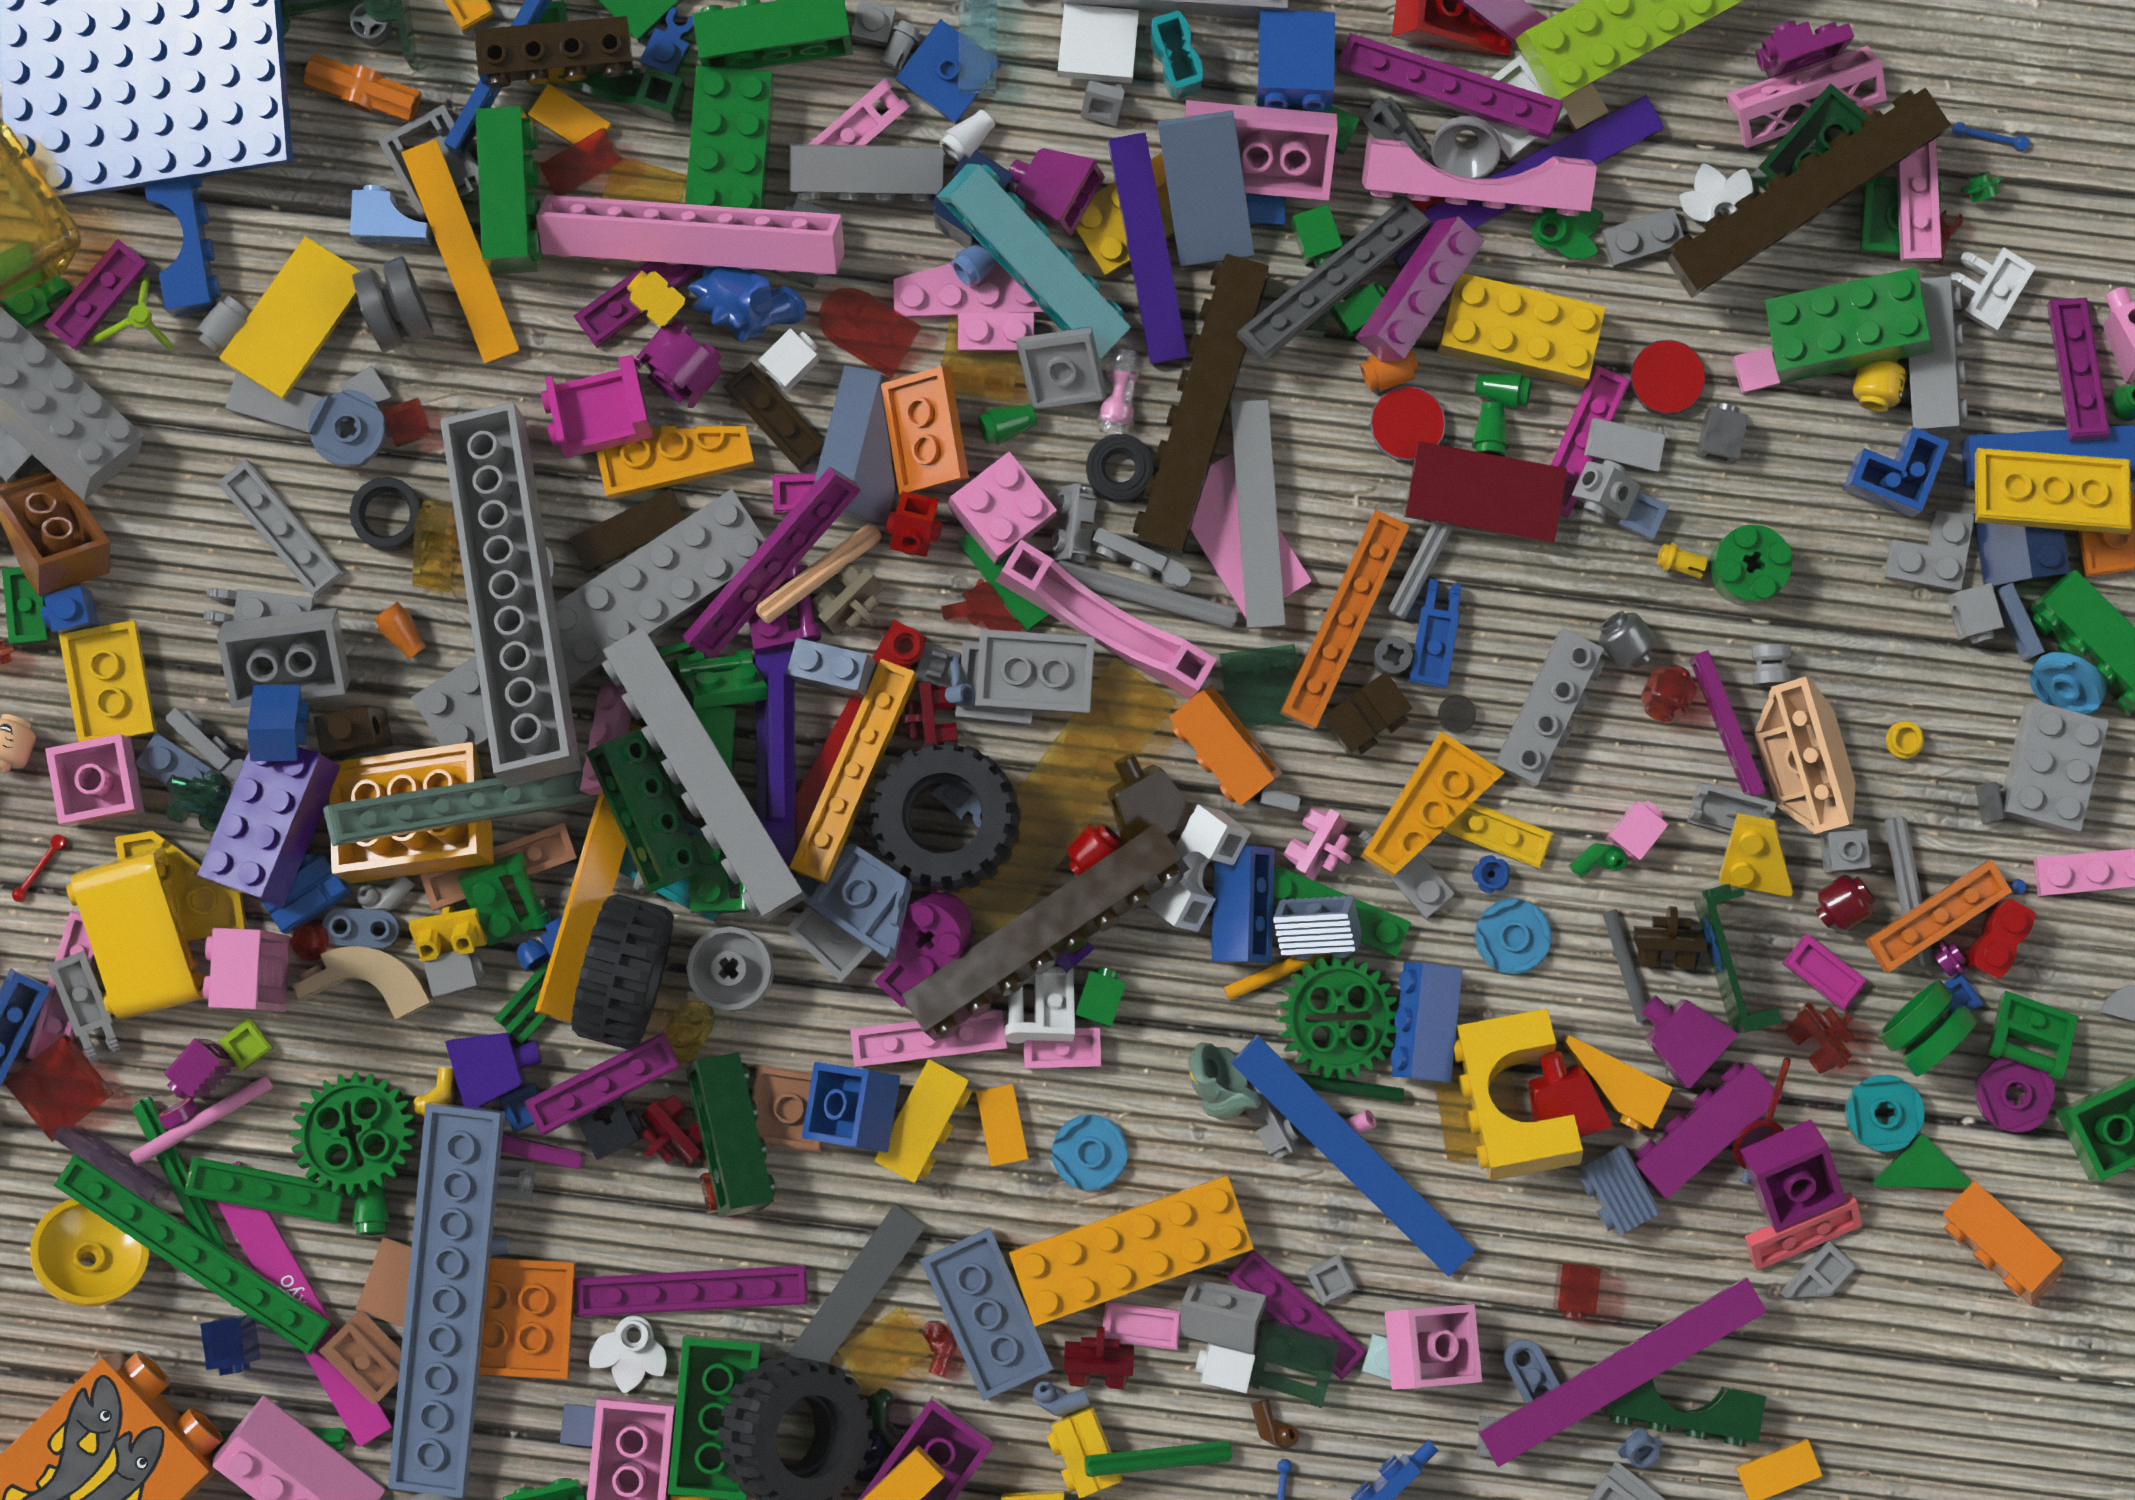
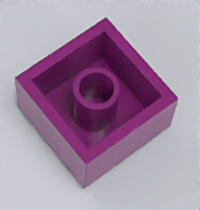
M1811 1119L1740 1149L1759 1207L1775 1232L1846 1202L1828 1144Z

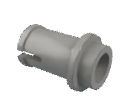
M900 20L898 26H893L894 34L879 60L887 67L899 72L902 70V66L913 44L920 41L918 37L920 30L903 20Z

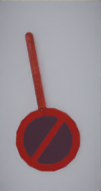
M1788 1057L1783 1059L1765 1119L1747 1125L1738 1134L1733 1144L1735 1161L1744 1169H1746L1740 1149L1784 1131L1780 1124L1773 1121V1117L1791 1063Z

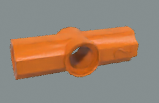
M314 53L305 69L303 84L306 87L338 97L343 103L355 109L372 113L374 110L408 123L418 113L422 96L421 91L385 79L383 74L366 66L353 64V67Z

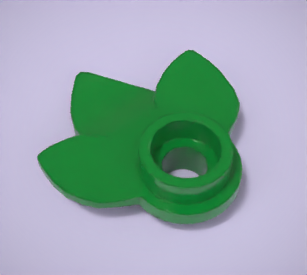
M1545 207L1544 213L1534 220L1531 235L1534 242L1543 249H1557L1567 259L1585 260L1595 256L1598 252L1595 243L1589 237L1598 229L1604 214L1597 209L1591 208V212L1579 211V216H1567L1558 214L1557 208ZM1547 227L1553 228L1556 231V236L1547 237L1543 229Z

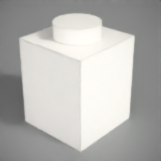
M790 328L758 361L761 368L788 393L819 362L818 356L814 352L818 346L803 331L797 335Z
M1208 1343L1207 1351L1199 1350L1195 1372L1201 1373V1383L1247 1393L1255 1354Z

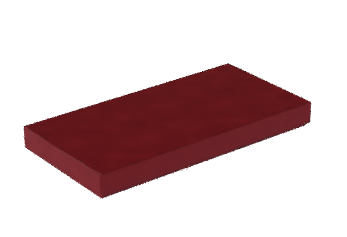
M1418 441L1404 517L1554 544L1567 468Z

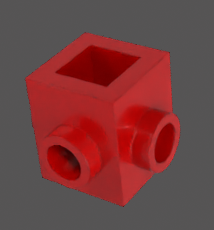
M902 491L896 512L890 510L885 533L892 534L891 550L900 551L908 555L927 557L930 544H938L942 522L936 520L939 499Z

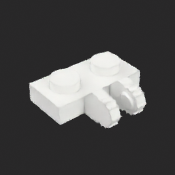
M2004 247L1999 251L1992 265L1973 253L1964 252L1960 258L1961 263L1972 271L1985 276L1981 283L1978 284L1961 273L1952 272L1950 274L1955 287L1960 286L1961 291L1973 295L1962 314L1995 333L2036 266Z

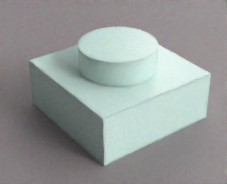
M1372 1333L1361 1371L1391 1380L1387 1338Z

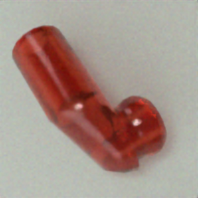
M931 1320L924 1325L922 1331L924 1338L934 1353L928 1373L946 1379L957 1345L948 1327L943 1322Z

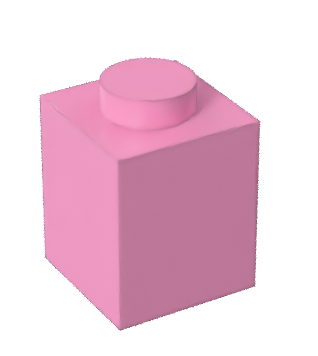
M1636 801L1605 839L1612 845L1622 848L1627 857L1637 862L1643 858L1669 824L1662 820L1665 814L1649 801H1646L1644 804Z

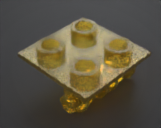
M950 315L941 366L951 368L954 392L1013 401L1020 359L1019 353L958 352V317Z

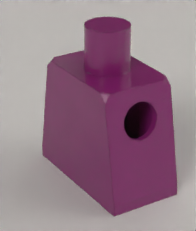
M1046 148L1038 150L1030 164L1017 159L1009 168V171L1014 174V182L1018 184L1015 194L1024 203L1025 208L1069 237L1072 235L1105 178L1094 159Z
M1655 995L1641 1010V1013L1655 1025L1646 1035V1042L1677 1083L1684 1088L1690 1089L1738 1036L1734 1030L1688 1000L1680 999L1670 1008Z

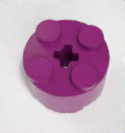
M674 319L671 324H666L657 331L634 361L639 370L645 365L651 371L646 378L664 394L679 404L684 399H687V407L694 408L722 374V369L718 363L722 356L714 347L707 343L701 346L690 337L692 335L690 329L682 322Z
M929 890L916 894L908 901L895 960L904 969L922 979L929 977L951 961L958 960L959 956L968 950L973 938V919L968 907L961 899L948 892L940 893Z

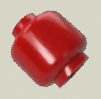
M1102 823L1100 826L1095 824L1087 825L1068 845L1067 852L1072 860L1068 865L1078 876L1123 846L1124 842L1106 824Z

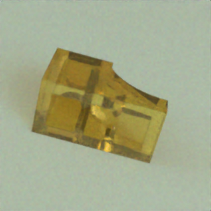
M425 498L414 522L412 586L450 592L452 588L459 542L454 508L451 502Z

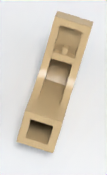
M348 946L324 952L320 955L326 969L322 970L320 965L308 969L299 975L301 981L292 985L298 999L307 1000L341 982L351 979L365 980L381 992L395 1020H403L435 1004L425 982L409 964L393 954L369 947Z

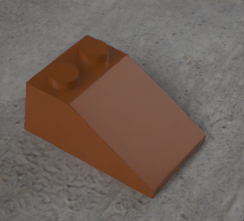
M49 469L0 485V522L22 572L38 596L110 573V541L82 499Z

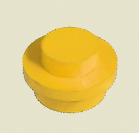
M1899 721L1888 729L1885 736L1886 747L1897 758H1912L1923 748V732L1913 722Z

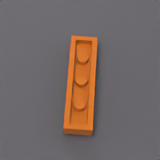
M1992 859L1987 860L1864 941L1884 973L1891 972L2012 893V890Z

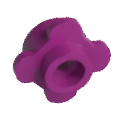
M1942 939L1939 943L1940 947L1932 952L1934 957L1950 977L1958 971L1964 974L1966 969L1963 963L1967 961V958L1955 942L1948 945Z

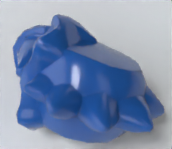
M724 266L704 267L702 269L703 278L688 286V289L699 298L692 306V309L695 312L709 314L713 326H722L733 331L737 340L742 343L747 338L761 337L763 331L769 325L799 323L804 320L807 306L805 301L796 291L787 286L771 290L770 281L753 270Z

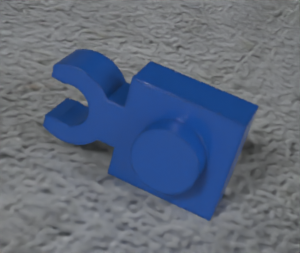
M672 7L666 16L668 26L666 32L658 28L654 29L639 60L640 64L677 76L690 49V44L682 39L690 35L695 29L693 16L690 15L685 25L678 26L674 23L678 10Z

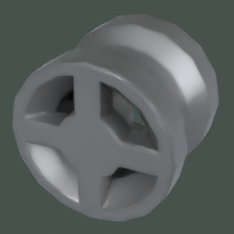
M364 2L357 5L351 13L350 25L357 38L363 44L379 46L389 39L392 32V23L385 10L379 4Z
M1388 636L1382 639L1374 649L1372 655L1373 665L1381 674L1386 671L1390 677L1398 676L1411 663L1412 649L1409 643L1402 637Z

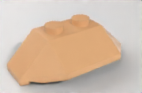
M1809 676L1771 687L1768 695L1769 699L1761 713L1754 734L1774 802L1777 803L1776 807L1805 825L1814 834L1852 824L1856 783L1834 709Z

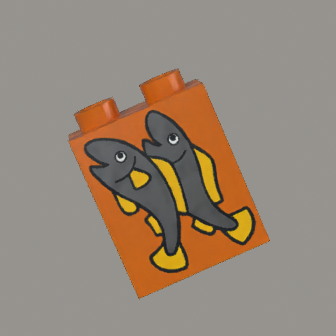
M137 1351L131 1358L127 1359L122 1352L102 1357L0 1455V1500H189L218 1472V1470L212 1467L215 1454L213 1450L223 1441V1437L217 1427L199 1410L190 1407L181 1416L160 1394L170 1385V1380L160 1366L148 1355Z

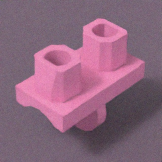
M1310 808L1302 825L1315 833L1309 845H1306L1294 838L1287 846L1284 855L1304 877L1314 881L1322 867L1332 872L1338 861L1349 865L1353 858L1344 852L1351 839L1342 835L1348 822L1332 809L1327 813L1319 809Z

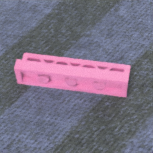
M1864 46L1727 93L1728 105L1738 117L1742 144L1748 148L1786 135L1830 83L1861 109L1886 101L1882 61L1868 46ZM1873 78L1874 92L1862 96L1854 94L1862 81ZM1801 103L1806 106L1798 118L1788 120L1783 117L1792 105ZM1762 115L1771 118L1763 130L1751 133L1749 120Z

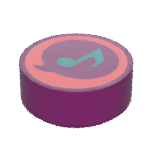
M186 1098L170 1106L157 1117L163 1128L168 1130L192 1118L197 1114L198 1108L192 1099Z

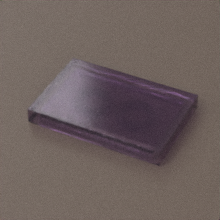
M81 1125L60 1126L52 1137L148 1203L166 1201L172 1192L171 1186L141 1165L136 1167L132 1159Z

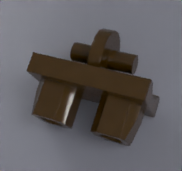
M1668 906L1666 917L1653 916L1652 927L1634 926L1633 939L1638 950L1639 963L1643 967L1661 966L1662 950L1675 951V967L1695 970L1700 958V952L1706 953L1707 940L1704 939L1703 931L1691 929V918H1678L1676 906Z

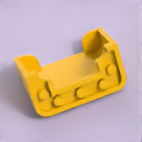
M164 846L76 872L71 876V883L66 886L71 904L73 906L78 905L106 993L103 994L105 1009L109 1011L110 1016L115 1015L118 1020L168 1009L204 998L203 983L207 975L206 973L200 974L198 971L193 970L199 963L197 957L193 958L181 923L170 889L173 883L171 877L163 879V876H166L165 866L170 864Z

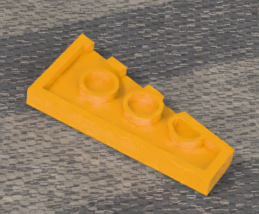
M661 426V428H651L652 438L596 451L605 495L608 500L756 466L746 426H697L696 428Z
M1440 731L1360 857L1390 877L1395 876L1505 772L1443 731Z

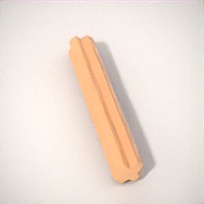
M867 523L759 603L756 608L758 616L765 623H771L845 568L849 563L880 542L882 537L880 531L873 523Z

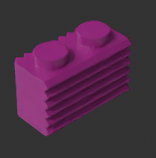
M194 1038L164 1072V1075L171 1080L167 1086L176 1095L184 1100L187 1097L194 1100L196 1096H211L210 1091L216 1090L215 1085L221 1084L220 1079H226V1073H231V1067H236V1064L227 1053L210 1039Z

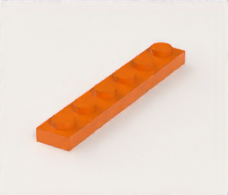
M1377 509L1373 511L1279 714L1312 730L1317 727L1410 525Z

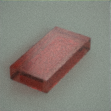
M601 128L541 163L539 167L556 196H565L623 162V159L606 128Z

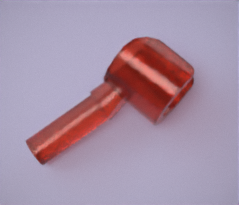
M1944 210L1940 215L1942 258L1939 261H1933V264L1942 265L1948 242L1963 222V217L1960 213L1955 219L1954 226L1948 225L1944 220L1947 210Z

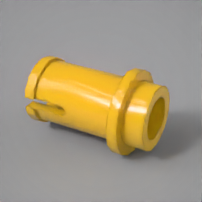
M1674 542L1670 545L1664 543L1658 553L1656 565L1662 566V570L1665 572L1671 569L1700 580L1703 576L1701 571L1705 572L1708 557L1677 548V544Z

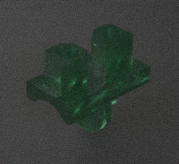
M209 770L204 778L194 776L192 780L171 775L167 781L169 793L165 806L167 818L171 821L183 823L186 822L191 812L199 814V825L204 830L215 832L231 795V787L221 784V773L214 770Z

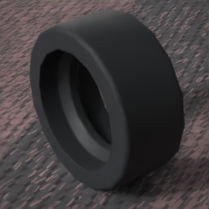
M391 477L375 478L362 485L353 496L349 510L351 525L358 537L374 549L386 552L402 550L414 543L421 534L426 519L424 504L417 492L402 480ZM391 492L405 499L409 506L410 517L403 531L394 536L385 537L377 535L369 528L365 512L372 498L380 493Z

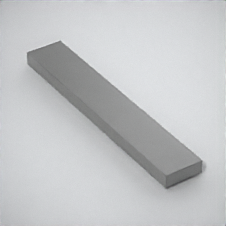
M1268 399L1230 402L1247 629L1285 627Z

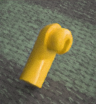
M438 1067L436 1088L424 1096L418 1095L413 1102V1109L418 1115L425 1116V1106L427 1103L448 1105L453 1103L456 1087V1077L453 1068Z

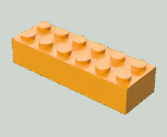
M1224 1175L1011 1250L1009 1255L1035 1327L1253 1250L1254 1248L1229 1177Z

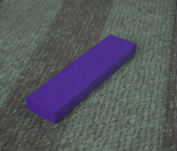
M770 666L765 673V683L767 685V700H765L766 821L768 823H782L785 818L784 666Z

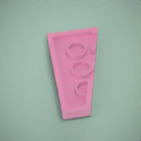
M951 263L893 279L895 319L958 317V312H1017L1045 315V312L999 263L979 284L972 283L969 286L965 285L957 277Z

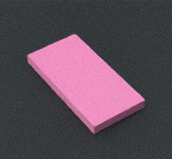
M1231 453L1210 466L1190 532L1246 620L1234 455ZM1278 528L1283 599L1310 584L1311 579Z

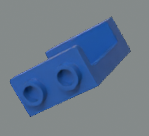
M1260 9L1256 106L1278 109H1304L1311 112L1331 110L1335 74V12Z

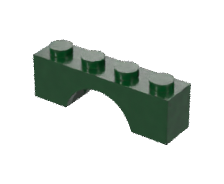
M650 67L634 68V70L625 71L626 74L621 77L608 78L604 77L603 73L587 74L588 78L580 81H567L563 76L549 78V82L546 83L672 124L676 123L687 90L683 78Z
M1652 1378L1605 1405L1600 1410L1610 1414L1609 1421L1632 1425L1633 1419L1648 1421V1429L1670 1433L1671 1426L1686 1428L1685 1435L1689 1437L1708 1440L1709 1433L1724 1436L1723 1443L1746 1447L1747 1440L1759 1442L1766 1396L1760 1393L1722 1386L1716 1396L1704 1406L1692 1410H1680L1670 1407L1662 1400Z

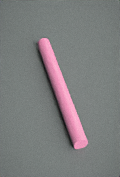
M264 1075L193 1116L186 1122L132 1151L129 1155L137 1167L273 1089V1086L268 1077Z

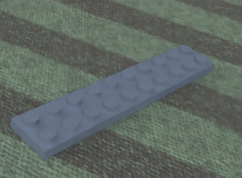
M432 1102L427 1103L425 1106L388 1489L417 1493H435L461 1499L467 1496L505 1111Z

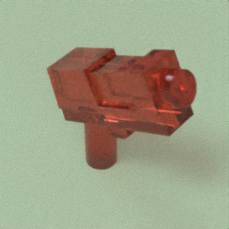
M979 579L974 588L961 594L965 601L941 606L944 621L967 616L972 625L976 626L981 621L988 630L1016 632L1023 630V626L1017 619L1011 616L1002 604V599L988 581L984 582L983 579Z

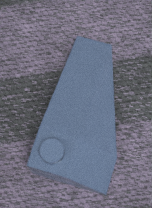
M844 365L818 464L815 483L829 466L856 482L861 489L838 517L886 526L889 512L892 509L895 482L888 425L881 384L883 383L882 373Z

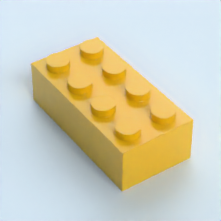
M1462 273L1450 293L1437 353L1584 387L1590 378L1606 306Z

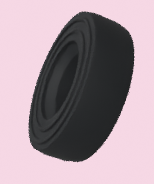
M1112 434L1099 440L1089 452L1086 462V474L1091 487L1094 488L1098 495L1113 502H1127L1136 499L1145 492L1149 476L1154 474V460L1148 447L1138 438L1128 434ZM1115 454H1125L1135 464L1133 476L1125 482H1115L1106 474L1105 464Z

